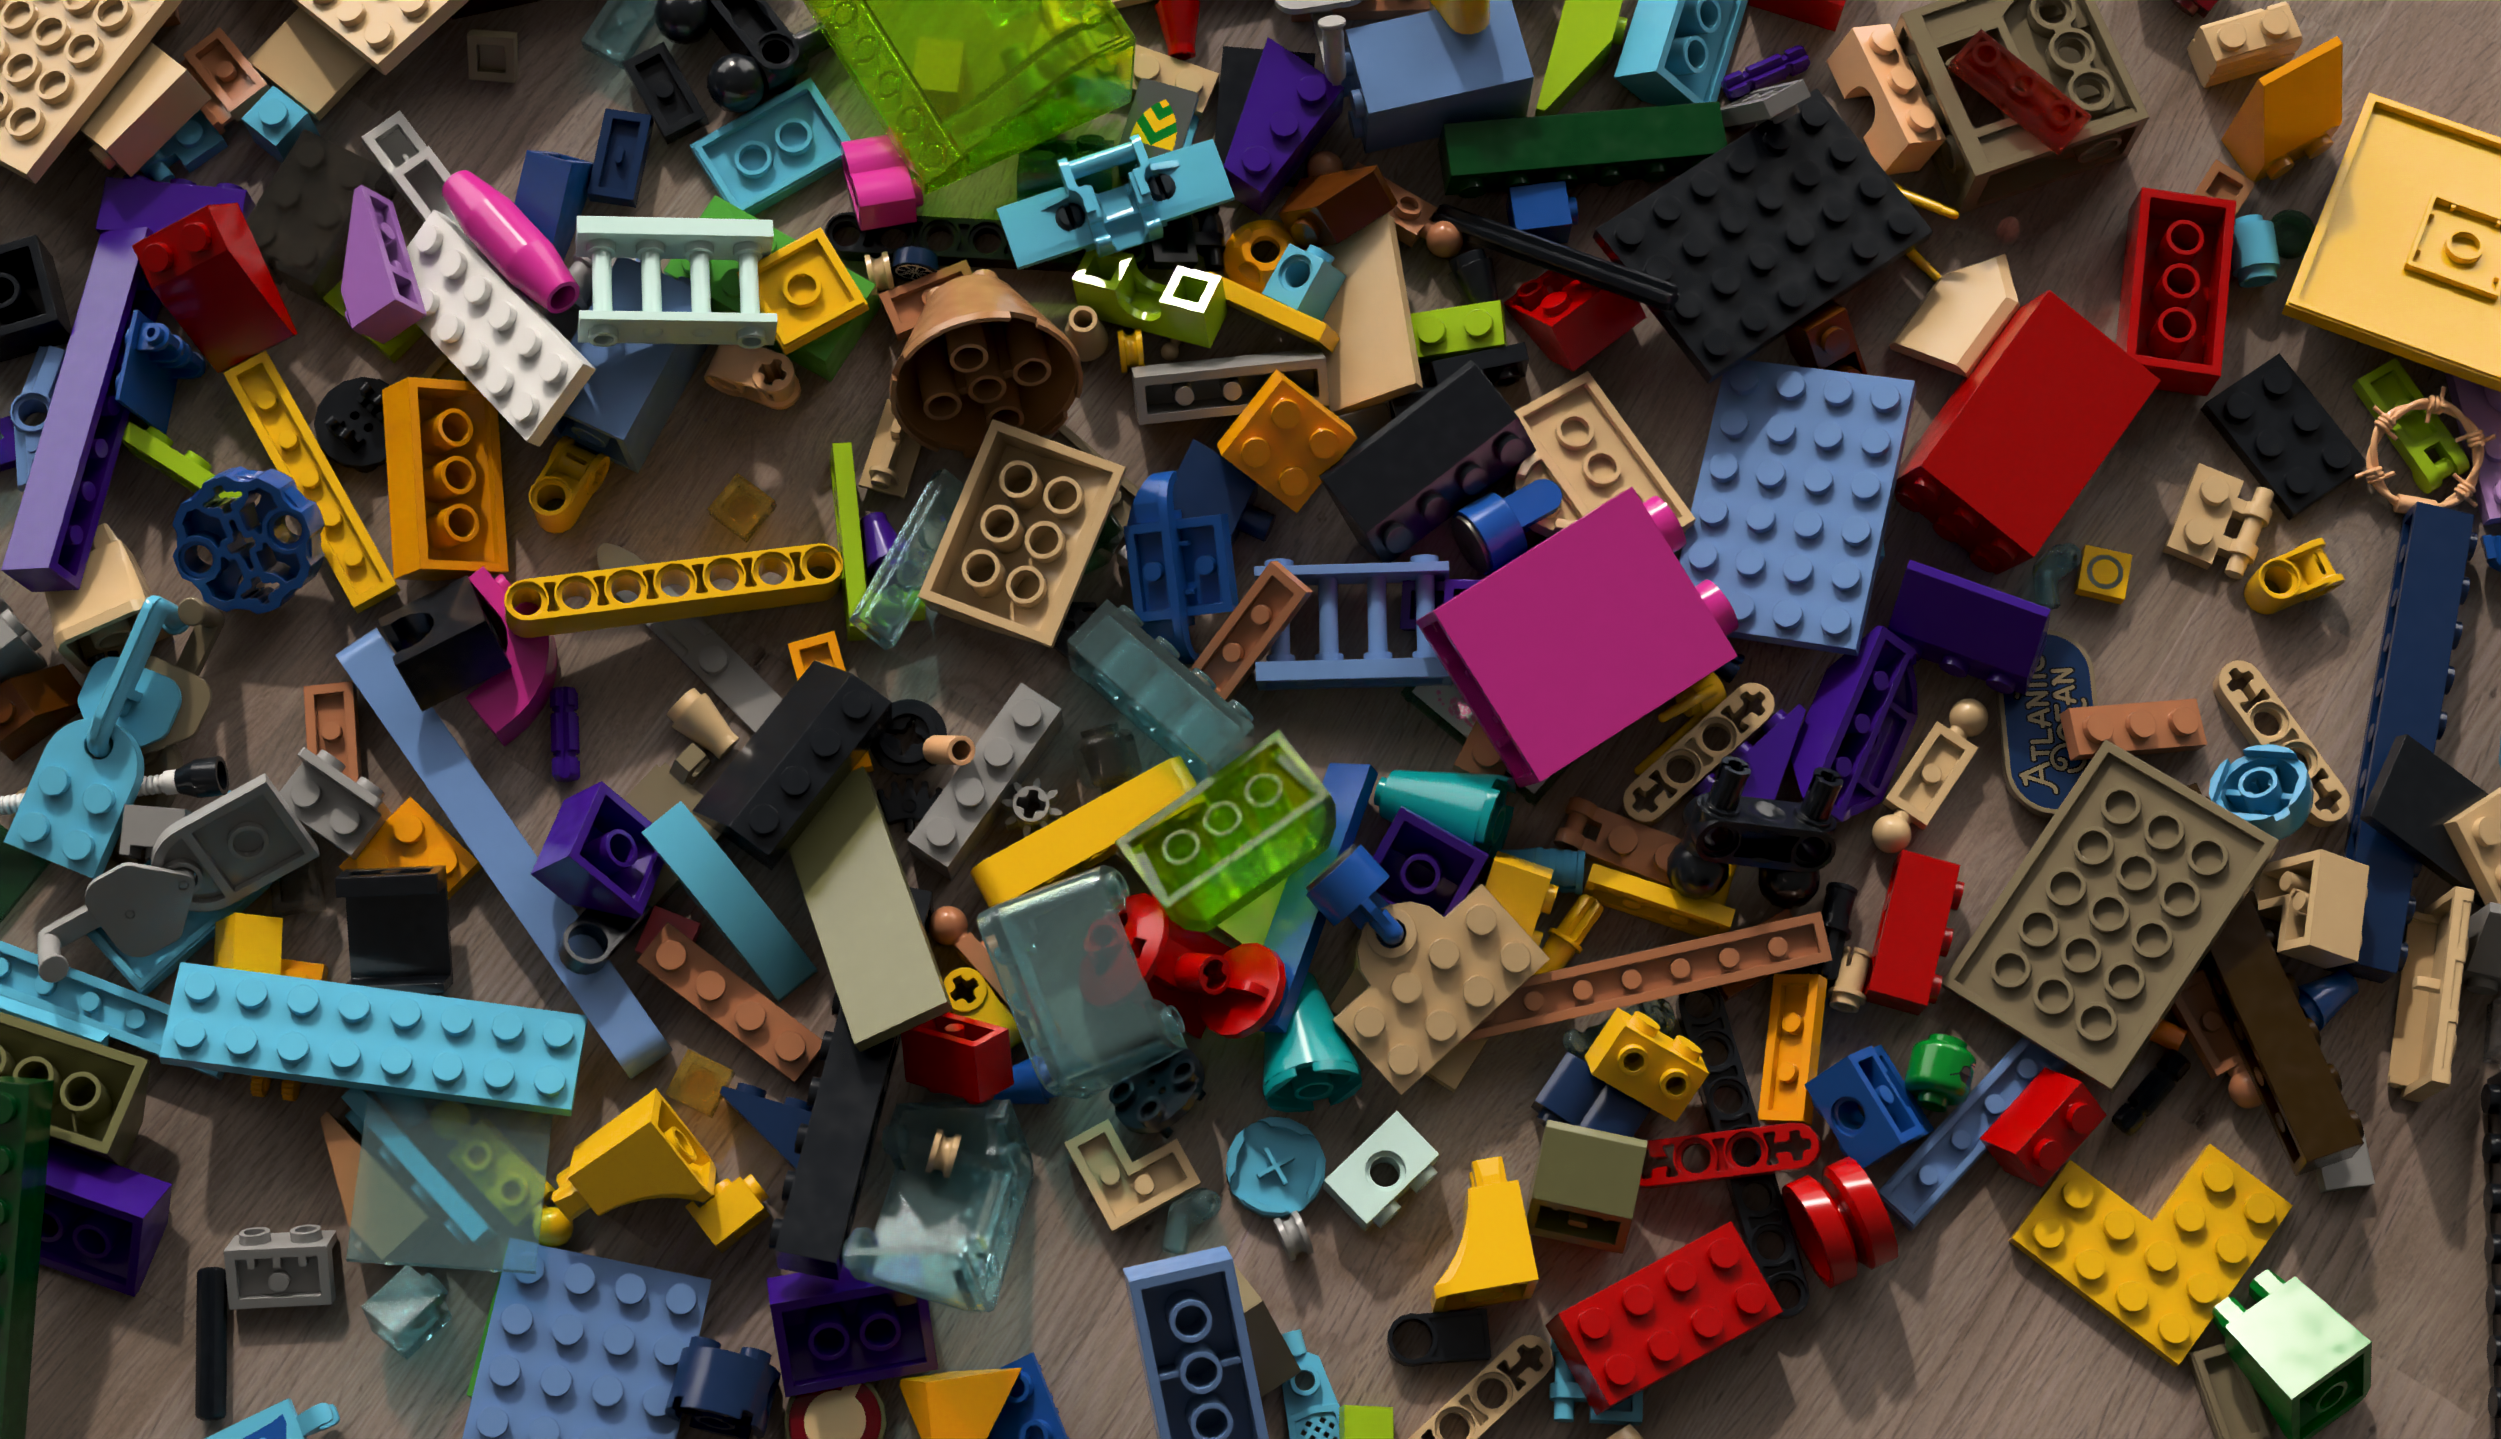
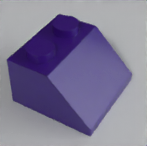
M601 781L563 801L531 875L567 904L636 919L642 916L664 862L647 843L641 833L652 822Z
M1401 806L1373 856L1390 876L1376 891L1388 904L1411 901L1430 906L1445 917L1465 899L1489 854Z

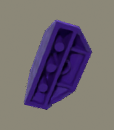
M1876 626L1862 638L1858 656L1844 654L1826 670L1790 755L1803 799L1816 768H1829L1840 774L1841 779H1843V785L1831 812L1836 822H1844L1850 819L1851 816L1882 802L1918 717L1917 682L1913 665L1916 664V650L1884 626Z

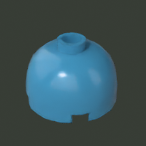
M2274 744L2255 745L2243 749L2245 756L2236 759L2233 763L2230 764L2228 758L2222 762L2210 780L2209 796L2211 801L2278 840L2290 837L2303 826L2312 809L2314 791L2305 764L2298 759L2294 751L2290 748Z

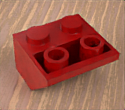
M1550 270L1543 273L1537 279L1522 284L1518 288L1517 293L1504 302L1507 311L1548 359L1573 372L1647 318L1640 302Z

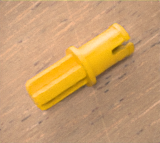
M1583 894L1578 897L1557 929L1550 927L1548 930L1550 936L1542 947V951L1550 960L1533 975L1564 969L1575 953L1580 954L1582 952L1581 942L1604 910L1600 902L1587 894Z

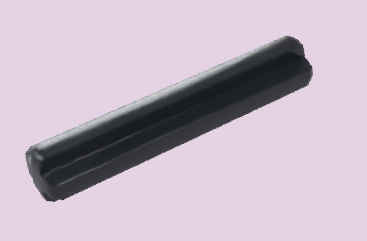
M205 1267L197 1272L195 1415L200 1420L211 1421L223 1419L226 1416L227 1282L226 1271L221 1267Z

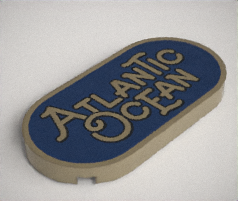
M2048 630L2046 646L2026 695L2015 691L2012 694L1995 691L2003 775L2006 787L2012 797L2027 807L2029 812L2039 817L2052 819L2092 760L2070 761L2059 714L2068 708L2098 706L2094 667L2086 650L2070 636L2058 631Z

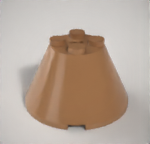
M981 269L975 271L972 275L961 276L941 286H936L927 293L926 305L891 375L889 387L891 407L903 431L920 445L935 452L939 451V447L963 451L964 458L975 459L992 419L1041 437L1054 433L1068 419L1067 411L1075 398H1080L1083 371L1077 350L1067 336L1010 285L998 279L994 271Z

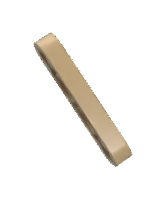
M2235 660L2227 663L2213 681V692L2216 699L2251 746L2274 744L2290 748L2292 751L2300 753L2305 757L2308 763L2307 771L2310 778L2312 779L2317 775L2320 779L2313 786V805L2306 820L2317 827H2329L2337 823L2348 812L2350 806V796L2346 788L2259 670L2246 661ZM2243 677L2247 682L2243 691L2237 689L2232 692L2227 686L2232 678L2237 680ZM2256 696H2259L2262 701L2257 702L2246 713L2242 707L2248 701L2251 702ZM2260 712L2272 714L2277 719L2279 725L2277 734L2272 736L2261 734L2254 725L2255 714ZM2319 796L2321 798L2328 796L2333 798L2335 803L2330 807V810L2323 809L2319 811L2316 808L2315 803L2320 799Z
M1753 682L1743 684L1732 692L1628 786L1622 803L1626 818L1646 826H1653L1660 822L1689 796L1701 781L1719 769L1723 757L1730 756L1739 746L1746 741L1749 742L1761 731L1763 725L1772 717L1775 706L1774 697L1770 690L1762 684ZM1746 697L1751 702L1757 698L1763 701L1760 708L1762 715L1758 716L1751 712L1744 717L1739 727L1745 730V732L1740 734L1732 720L1743 710L1744 702L1742 699ZM1725 712H1729L1731 719L1724 716L1723 714ZM1710 727H1721L1728 732L1731 742L1723 750H1710L1703 743V733ZM1680 758L1689 761L1695 770L1693 778L1686 783H1677L1671 780L1666 770L1671 761ZM1658 776L1664 789L1674 794V796L1668 798L1665 790H1663L1654 799V812L1650 813L1647 809H1643L1638 813L1634 810L1636 806L1634 795L1639 793L1643 797L1649 796L1657 788V782L1652 780V778Z
M1534 1335L1521 1336L1513 1341L1408 1439H1422L1421 1437L1426 1432H1430L1432 1439H1444L1440 1433L1439 1426L1441 1420L1450 1414L1460 1415L1467 1421L1469 1433L1466 1439H1479L1534 1388L1551 1369L1553 1356L1547 1342ZM1523 1347L1528 1352L1536 1348L1541 1353L1537 1360L1541 1369L1536 1372L1531 1367L1526 1368L1516 1378L1518 1382L1524 1384V1387L1517 1391L1510 1377L1498 1370L1497 1367L1501 1363H1505L1509 1372L1517 1365L1521 1358L1517 1352L1519 1348ZM1490 1379L1500 1382L1506 1390L1504 1404L1493 1409L1482 1405L1477 1396L1478 1386L1485 1380Z

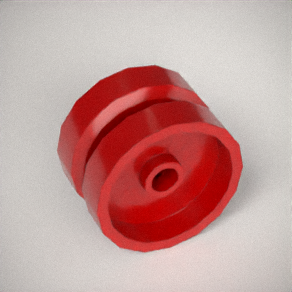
M1850 1156L1826 1166L1822 1171V1184L1811 1176L1806 1175L1782 1187L1783 1203L1795 1237L1814 1272L1823 1284L1830 1289L1856 1277L1858 1261L1873 1270L1898 1257V1244L1886 1208L1866 1172Z

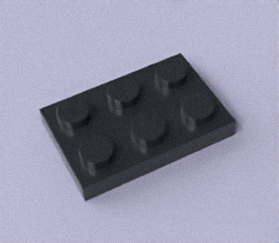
M2280 353L2207 401L2200 409L2259 484L2274 492L2273 501L2288 520H2291L2366 468L2364 457Z

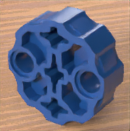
M239 466L215 475L204 482L202 488L192 497L181 503L172 524L177 533V548L173 558L181 577L192 582L201 591L205 602L225 612L241 609L261 614L279 608L295 596L297 590L316 577L325 557L321 548V532L325 523L316 502L307 499L297 489L293 478L272 468L266 471L247 470ZM224 490L225 492H242V495L238 498L219 497V494L224 492ZM261 495L260 501L256 506L254 501ZM286 515L293 516L299 521L302 527L301 535H296L289 531L285 522ZM243 536L244 538L253 537L255 543H246L243 539ZM198 545L204 546L210 551L213 558L212 565L200 559L197 552ZM261 581L263 583L271 582V584L277 582L280 584L275 589H273L272 587H256V585Z

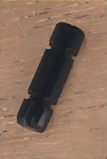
M2171 1049L2165 1053L2156 1064L2158 1069L2154 1068L2128 1097L2127 1101L2129 1103H2124L2112 1116L2113 1124L2126 1135L2131 1136L2146 1122L2145 1116L2151 1115L2176 1086L2174 1081L2178 1082L2190 1069V1061L2177 1050Z

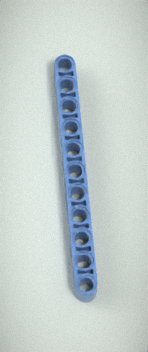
M377 627L335 654L629 1078L633 1079L673 1051L610 960L598 972L589 975L576 974L567 969L561 962L558 954L559 943L567 927L579 915L570 904L564 902L531 875L538 857L433 707L423 712L421 711L394 664L392 658L395 655L394 651ZM580 934L568 939L570 949L581 958L595 959L603 955L600 945L594 938L588 935Z

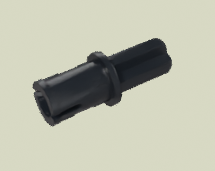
M1829 882L1826 886V895L1821 914L1832 961L1810 965L1808 973L1820 974L1828 979L1827 981H1834L1837 978L1845 941L1850 940L1852 936V931L1848 927L1858 890L1849 884Z

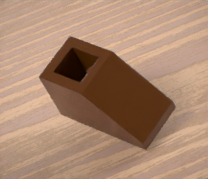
M1833 302L1785 333L1790 352L1800 367L1868 375L1847 310L1841 305Z

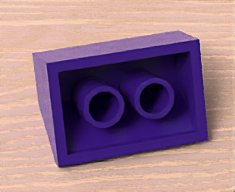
M1909 560L1888 630L1916 650V661L1922 658L1939 664V667L1944 672L1956 677L1964 678L1970 675L1984 680L1988 687L2000 693L2012 694L2015 691L2026 695L2046 646L2051 609Z
M49 1142L39 1264L135 1297L142 1286L168 1224L172 1184Z
M919 1251L843 1264L839 1281L799 1272L767 1278L770 1309L785 1397L938 1369L926 1285Z

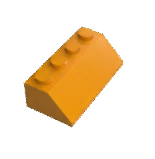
M407 377L382 389L394 579L427 581L460 579L466 575L470 577L482 566L491 575L509 572L498 410L470 381Z

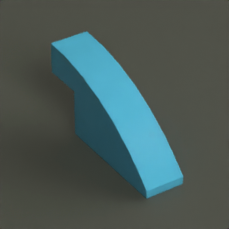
M682 801L641 832L647 843L679 879L689 897L779 1003L818 971L775 914Z

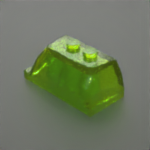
M1277 730L1116 840L1115 844L1172 921L1185 930L1206 933L1325 852L1330 846L1336 829V804L1328 790L1283 734Z

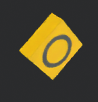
M2085 544L2081 551L2074 594L2122 604L2126 596L2133 555Z

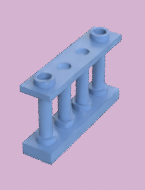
M1421 554L1411 556L1410 562L1294 565V561L1291 559L1276 558L1266 560L1264 562L1265 566H1254V578L1256 581L1270 561H1278L1305 585H1318L1320 653L1315 655V660L1295 661V655L1290 654L1289 623L1272 645L1271 655L1266 656V662H1255L1258 690L1452 685V679L1417 623V651L1412 652V658H1393V653L1388 652L1386 583H1403V580L1415 581L1417 621L1435 609V581L1449 579V561H1439V556ZM1338 584H1367L1368 652L1363 654L1364 659L1344 660V654L1339 653Z

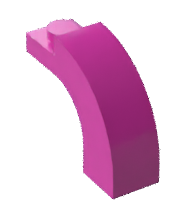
M482 566L468 578L477 594L506 627L508 637L506 654L512 667L491 677L465 698L475 713L505 747L527 729L544 708L555 682L557 647L554 635L523 638L513 634L506 624L504 608L505 593L511 584L502 574L494 579L485 567ZM524 602L515 607V610L522 615H531L540 609L531 602Z

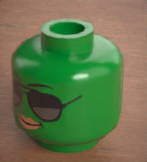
M1931 1034L1928 1040L1919 1041L1913 1046L1904 1085L1912 1095L1918 1098L1917 1104L1920 1107L1934 1112H1945L1947 1106L1959 1105L1967 1100L1976 1066V1059L1967 1050L1968 1045L1961 1039L1946 1034Z

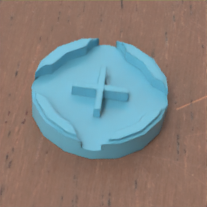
M1267 1117L1250 1124L1236 1135L1227 1152L1226 1177L1232 1194L1245 1209L1261 1217L1283 1219L1291 1216L1293 1211L1297 1210L1298 1213H1301L1316 1200L1324 1184L1326 1159L1320 1143L1306 1126L1290 1118Z

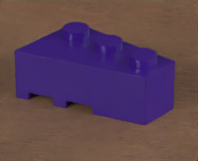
M1269 37L1263 49L1223 166L1235 199L1260 216L1343 111L1344 99L1343 86H1333L1325 74Z

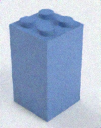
M1490 0V23L1486 29L1475 34L1455 32L1437 10L1345 30L1346 77L1342 81L1341 86L1344 87V97H1350L1352 111H1348V121L1351 134L1354 139L1361 138L1365 154L1440 137L1443 124L1527 117L1534 75L1512 0Z
M617 258L612 267L613 311H642L641 260L638 258L635 261L629 258ZM661 270L662 312H692L691 280L684 276H679L676 280L663 274ZM592 302V304H591V306H590V308H589V310H592V311H593V302ZM577 329L570 343L596 370L552 429V432L559 438L567 435L575 440V445L597 455L603 453L610 457V461L639 473L709 344L616 343L608 347H599L591 343H578Z

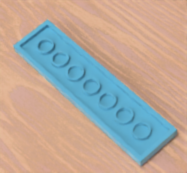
M180 962L159 1059L161 1064L572 1116L588 1018L586 1015Z

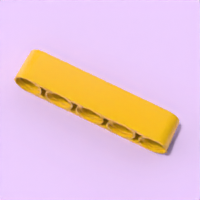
M1176 756L1156 765L986 858L970 871V875L995 917L1002 916L1185 817L1199 808L1206 798L1182 757Z

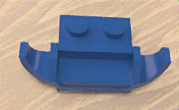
M1177 471L1153 473L1143 482L1131 505L1127 526H1124L1135 623H1140L1147 640L1166 661L1178 666L1194 664L1199 657V653H1196L1193 649L1189 633V626L1195 625L1194 616L1232 612L1239 602L1228 513L1182 519L1181 509L1174 510L1173 487L1178 480Z

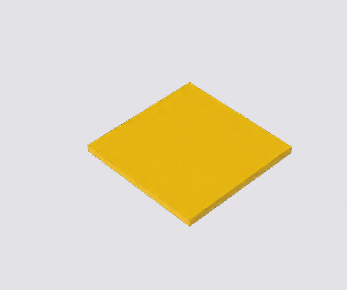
M2369 93L2282 314L2501 392V138Z

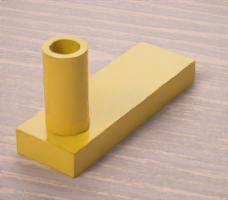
M1593 863L1582 895L1587 894L1595 898L1603 906L1703 938L1726 933L1731 927L1736 909L1727 907L1725 904L1737 865L1729 864V878L1719 892L1708 898L1692 899L1681 895L1675 889Z

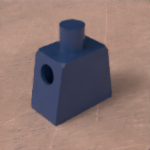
M1193 439L1177 471L1178 480L1173 487L1174 510L1181 509L1182 519L1228 513L1232 547L1240 531L1265 542L1274 525L1276 515L1253 506L1258 495V483L1228 460Z

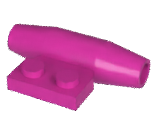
M462 170L451 175L443 185L442 196L465 235L476 248L530 302L532 299L549 312L555 314L562 313L572 307L579 297L580 288L556 248L508 197L472 172Z

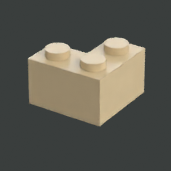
M2323 849L2269 862L2254 884V893L2258 901L2257 914L2280 922L2277 952L2324 969L2358 962L2359 951L2362 946L2361 933L2364 908L2368 897L2369 866Z

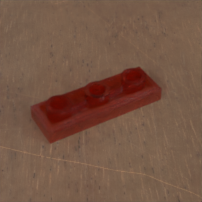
M1982 29L1974 35L1949 64L1948 69L2057 155H2060L2086 127L2092 117ZM2016 87H2021L2026 92L2019 91Z

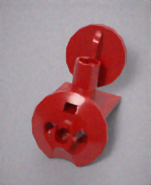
M1146 893L1127 896L1114 905L1101 920L1093 923L1084 941V949L1087 952V956L1080 966V989L1087 1002L1103 1010L1118 1008L1130 1002L1196 1039H1201L1206 1025L1209 1030L1227 1039L1245 1038L1259 1031L1273 1017L1283 999L1286 985L1285 965L1275 951L1259 943L1241 944L1232 949L1168 913L1162 901Z

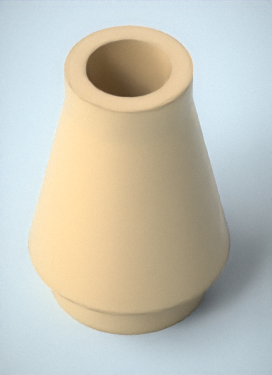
M1078 306L1074 308L1069 315V321L1063 333L1076 348L1080 361L1095 360L1105 352L1108 346L1107 330L1091 307Z
M695 688L687 691L671 707L666 715L674 722L672 725L673 729L713 753L719 760L730 752L740 740L730 729L707 693L701 695Z

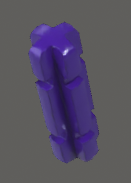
M1796 45L1785 50L1782 56L1775 54L1745 67L1743 73L1738 70L1726 75L1721 82L1722 90L1726 98L1733 102L1746 95L1749 91L1752 92L1786 80L1788 75L1793 77L1806 71L1810 65L1809 57L1803 46Z
M555 687L550 691V708L554 711L550 715L551 752L555 756V758L551 759L552 776L558 782H572L580 778V761L576 757V755L580 754L579 716L574 712L578 710V693L574 687Z

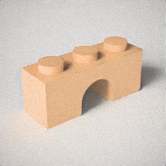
M1881 24L1854 27L1826 62L1844 99L1872 96L1875 106V118L1872 127L1863 138L1871 155L1886 174L1893 175L1919 171L1946 140V137L1891 25Z

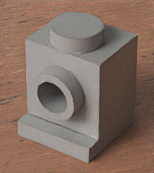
M124 804L119 854L130 859L141 860V851L145 850V858L151 859L154 844L160 834L171 824L193 812L181 808Z

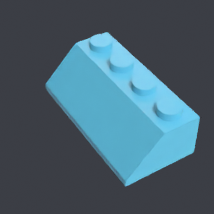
M1638 0L1614 78L1641 101L1657 106L1716 102L1748 0Z

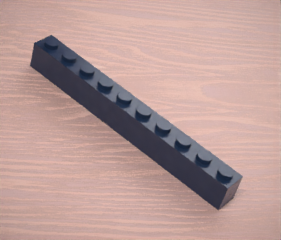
M2417 501L2402 518L2343 855L2345 858L2369 866L2368 897L2365 902L2361 933L2362 946L2359 951L2358 962L2324 970L2336 972L2339 969H2344L2353 977L2382 984L2397 974V971L2401 972L2407 960L2408 943L2402 941L2405 924H2410L2416 908V897L2410 895L2413 878L2419 876L2423 864L2362 821L2360 816L2397 736L2408 734L2434 753L2436 740H2440L2444 734L2447 724V712L2441 711L2444 695H2448L2455 677V668L2449 666L2451 651L2457 648L2463 629L2462 622L2457 621L2459 605L2464 604L2470 588V578L2464 576L2466 562L2472 559L2478 540L2477 533L2472 532L2473 514Z

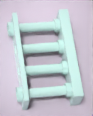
M577 216L576 257H589L592 259L593 311L579 310L578 343H591L599 347H608L616 343L739 345L746 349L774 345L778 322L777 313H760L758 261L770 255L774 238L773 220ZM638 258L641 260L642 311H613L611 259ZM687 259L690 261L692 312H662L660 260ZM710 260H735L739 262L741 313L711 312Z

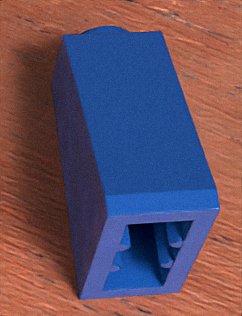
M527 150L514 204L554 245L564 261L576 230L577 216H581L588 197L587 190L593 162L557 152Z

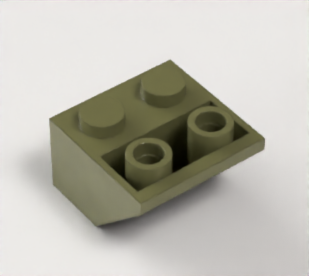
M1547 1119L1528 1195L1526 1219L1529 1234L1623 1254L1635 1210L1648 1141Z

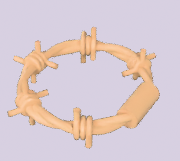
M2444 386L2441 387L2440 397L2438 395H2430L2428 398H2421L2409 404L2397 406L2387 413H2384L2376 405L2372 408L2380 416L2374 421L2375 426L2372 432L2371 444L2366 455L2367 470L2354 475V477L2359 479L2366 476L2367 483L2372 484L2375 490L2392 504L2395 513L2406 514L2417 501L2443 508H2452L2464 500L2474 508L2478 505L2470 497L2476 493L2475 486L2478 482L2479 471L2484 460V445L2486 442L2496 439V435L2493 434L2485 437L2483 430L2478 429L2475 423L2466 417L2459 408L2445 401L2446 387ZM2410 410H2426L2425 423H2430L2431 413L2450 415L2458 419L2466 431L2465 435L2455 438V442L2466 439L2467 446L2472 450V470L2465 480L2456 473L2452 475L2459 484L2453 489L2454 493L2440 503L2433 499L2403 494L2395 496L2391 494L2384 482L2386 478L2392 477L2396 473L2392 471L2384 474L2383 467L2379 466L2378 444L2385 433L2395 441L2398 439L2390 430L2394 428L2393 426L2397 425L2396 421Z

